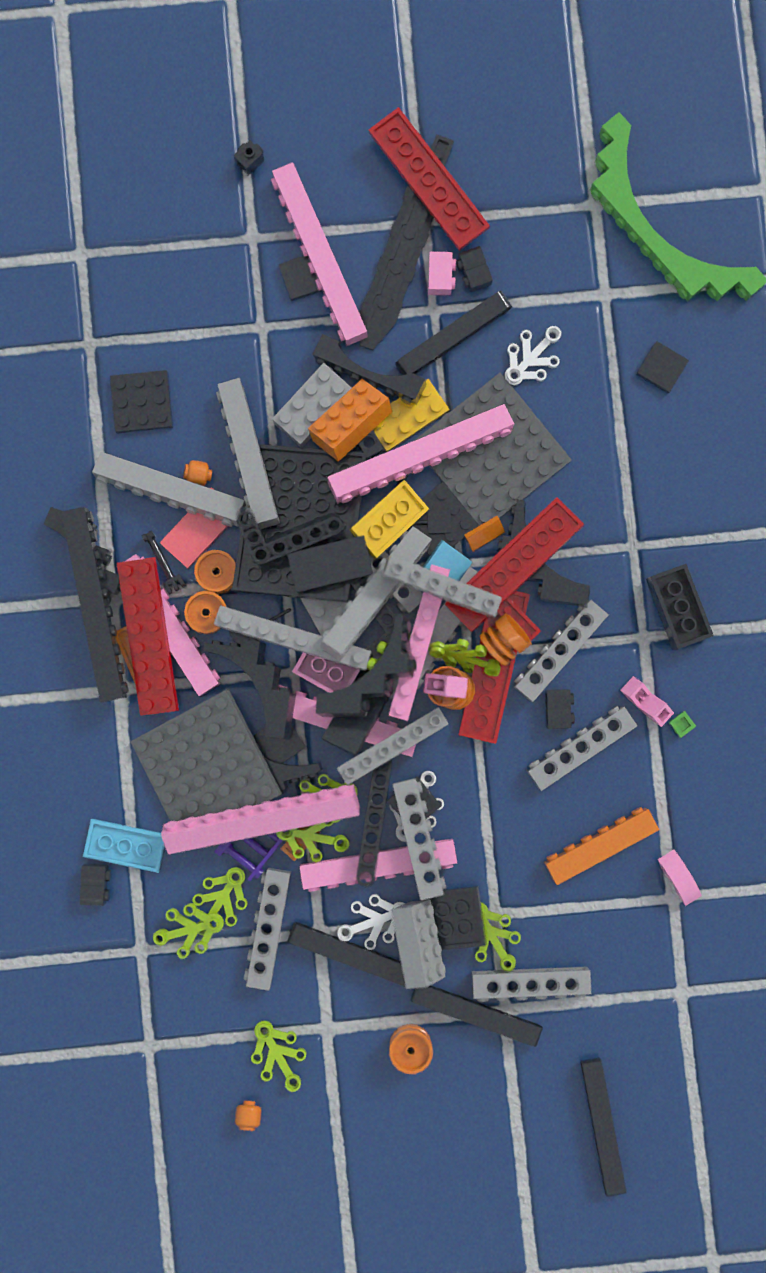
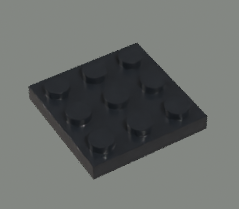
M167 370L110 376L116 433L173 428Z
M442 482L421 500L429 510H451V533H428V524H413L408 530L410 531L412 527H415L432 539L426 551L431 556L441 540L454 547L465 538L464 535L477 528L479 525L447 485ZM425 512L418 520H428V513Z
M478 886L443 889L444 895L428 898L431 900V905L434 909L433 916L438 929L437 936L441 950L487 945Z

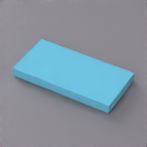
M91 819L83 857L159 873L165 845L160 832Z

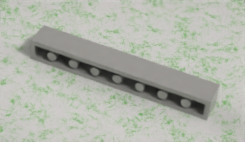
M240 378L218 384L219 391L216 394L219 403H223L224 408L221 409L223 419H227L228 425L225 426L227 435L232 437L233 443H230L232 453L237 456V460L234 461L237 472L241 471L242 478H239L241 488L246 490L247 495L244 496L245 504L252 509L260 529L280 524Z
M100 452L92 471L96 480L102 484L111 483L117 489L131 490L137 496H149L155 502H167L173 508L178 509L181 507L186 509L188 513L194 515L197 513L202 514L211 521L215 519L220 520L222 524L229 527L233 525L238 527L236 513L239 508L245 506V500L103 452Z
M412 527L409 532L405 531L402 534L401 542L398 546L395 544L389 551V554L416 565L428 550L432 539L415 527ZM385 558L379 563L378 571L376 573L373 572L368 577L367 585L359 588L355 594V600L347 603L344 608V614L342 616L338 615L332 623V629L330 631L326 630L320 639L322 640L321 648L339 661H341L401 584L381 576L387 560Z
M469 567L460 582L466 584L478 572ZM445 603L438 612L429 644L436 641L444 644L447 640L451 642L456 635L454 630L457 625H463L445 606ZM427 650L417 690L424 682L422 677L425 672L429 674L435 666L432 663L435 658L429 654V650ZM399 678L392 679L394 689L390 696V699L392 701L394 699Z
M224 606L219 607L214 623L216 627L362 671H366L371 654L369 650L352 645L341 661H339L321 648L322 640L320 639L322 636Z

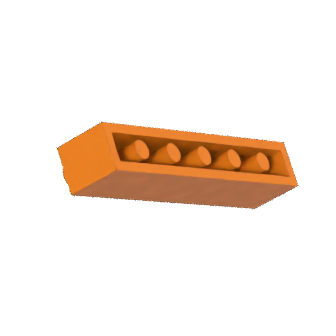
M639 807L631 812V816L627 818L622 816L614 821V825L610 827L608 825L603 826L597 830V834L593 836L589 834L581 838L579 844H570L563 848L564 852L549 855L544 864L554 883L559 885L659 831L660 829L649 809Z

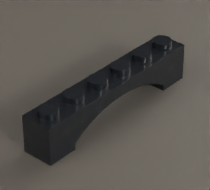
M322 334L313 352L317 364L322 365L325 363L339 374L346 373L357 382L364 379L374 388L384 390V393L388 396L394 397L396 395L406 404L411 405V403L417 405L427 385L424 378L411 372L401 376H389L366 370L354 363L343 353L340 341Z

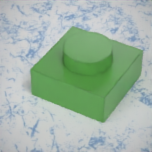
M682 711L668 722L679 738H682L696 727L685 711Z

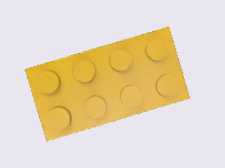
M429 379L426 380L427 385L417 405L411 403V405L401 401V398H398L390 404L393 412L373 429L386 452H389L449 412L450 409Z
M403 480L349 530L355 537L364 535L368 552L376 559L429 508L409 484Z

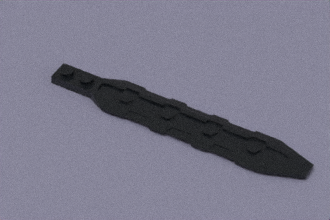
M436 134L431 150L445 167L454 140ZM409 185L403 196V203L398 217L394 221L389 233L390 238L386 249L377 265V272L372 286L366 294L360 312L361 319L367 330V338L360 340V346L371 350L378 346L397 322L403 306L402 301L408 285L414 277L416 264L422 248L426 245L429 237L428 232L434 219Z

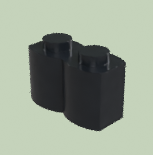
M480 246L458 253L456 264L458 270H462L464 274L462 280L465 288H469V291L473 292L492 285V276Z
M570 689L545 690L546 728H571V724L575 723L574 712H571V705H574V694L570 693Z
M82 865L80 905L104 906L106 901H109L110 889H107V882L111 880V870H108V865Z

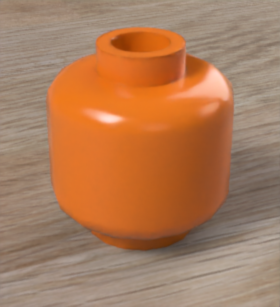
M191 460L188 464H185L183 479H186V481L205 486L207 481H211L212 470H209L206 462Z
M244 1101L243 1105L236 1107L235 1124L239 1126V1130L255 1131V1127L260 1126L261 1107L255 1106V1101Z

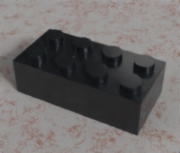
M687 564L646 579L672 650H677L714 636Z

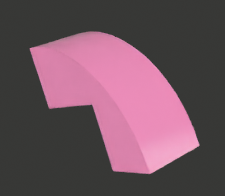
M634 676L620 690L640 711L660 727L674 714L667 703L652 694Z
M675 850L658 859L661 869L674 885L677 895L685 906L702 896L695 880Z

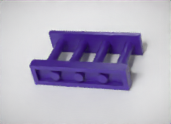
M276 832L266 834L276 842L272 849L267 851L253 838L241 839L264 857L257 867L233 848L234 846L231 844L233 841L221 843L214 852L218 856L225 853L233 857L252 873L248 877V880L251 881L253 877L258 879L264 870L261 867L283 840L277 836Z

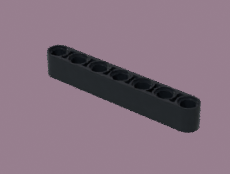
M498 291L396 361V367L402 375H406L407 372L416 375L512 308L511 303L502 291Z
M392 759L389 760L388 765L379 766L372 773L356 876L358 883L364 888L372 886L376 877L392 771ZM384 777L386 782L384 785L379 786L375 783L376 779ZM375 796L383 798V802L379 805L374 804L372 800ZM372 815L380 817V821L377 824L370 823L369 819ZM370 834L377 836V841L373 844L366 841L367 836ZM367 853L374 855L372 863H365L363 861ZM363 873L371 875V880L368 883L361 882L360 877Z
M293 923L287 939L289 943L406 987L400 960L368 950L349 941H342L339 937L302 923Z
M432 985L414 988L410 1001L420 1006L537 1047L543 1027L539 1024Z
M600 1057L580 1061L605 1194L606 1197L626 1194Z

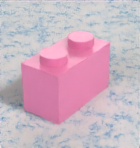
M452 252L429 253L428 295H451V290L455 289V277H452V271L456 269V259H452Z
M426 673L424 693L465 698L467 678Z

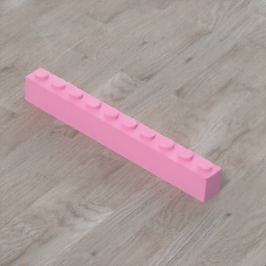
M293 162L273 170L272 185L275 190L278 189L280 192L278 198L282 207L286 206L288 212L285 214L288 222L294 224L295 229H293L296 240H301L302 246L300 248L303 256H308L310 260L307 263L311 274L315 273L317 276L315 280L316 286L325 295L322 299L326 308L330 307L332 311L330 317L333 324H337L339 327L337 333L341 342L345 341L346 346L367 338L365 325Z
M505 404L328 476V485L337 503L349 502L354 496L359 494L360 496L366 495L373 488H383L390 481L402 480L407 474L412 472L414 474L419 473L426 466H436L443 459L455 458L460 452L465 450L466 452L472 451L479 444L483 443L485 445L492 442L496 437H505L511 433L514 422Z
M354 785L341 786L331 790L325 789L316 793H306L297 797H286L273 802L267 801L258 805H247L239 809H228L215 814L209 813L205 816L190 817L186 820L170 821L163 824L161 837L167 853L173 854L358 816L359 802Z

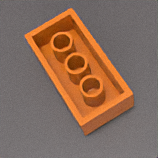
M361 379L308 428L312 441L339 462L393 412L389 398L364 379Z

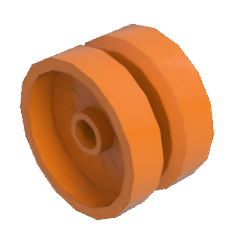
M210 550L198 558L195 564L194 575L197 582L206 591L224 594L232 590L236 562L224 551ZM215 569L218 571L220 570L218 575H215V573H213Z
M197 592L189 598L185 605V619L189 626L198 633H215L222 629L214 625L219 607H226V604L214 592ZM204 609L210 611L208 616L203 615L202 611Z
M416 1024L400 1026L393 1032L390 1038L389 1054L393 1065L399 1071L405 1074L422 1072L432 1059L433 1048L430 1036L424 1028Z

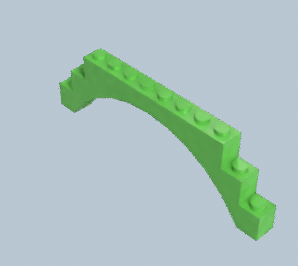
M618 112L601 127L599 133L603 143L608 144V146L599 152L595 159L596 168L604 174L592 183L590 188L592 197L601 202L605 212L615 218L616 224L628 233V237L632 242L637 243L642 254L652 260L653 266L665 275L666 281L674 285L681 298L689 301L702 289L706 288L707 294L718 301L732 288H735L739 297L744 298L746 301L750 299L766 284V277L757 267H724L708 264L687 256L665 241L641 213L632 193L627 172V146L631 125Z

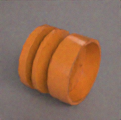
M505 613L495 622L498 631L490 626L487 628L488 633L484 631L480 634V639L487 648V651L502 665L506 666L510 663V659L516 658L513 648L522 653L532 643L521 626L510 615Z
M441 666L431 673L467 678L465 698L428 694L435 704L451 710H461L467 707L473 700L475 684L466 672L450 666Z

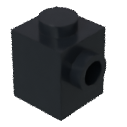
M250 140L246 144H241L233 155L235 163L248 176L264 162L263 149L257 143L254 145Z

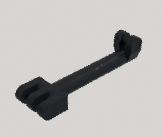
M150 530L147 534L141 535L143 540L149 543L168 579L163 582L168 594L173 593L170 588L171 585H173L175 591L180 590L177 582H180V585L184 588L186 584L180 574L174 576L155 540L156 537L153 531Z

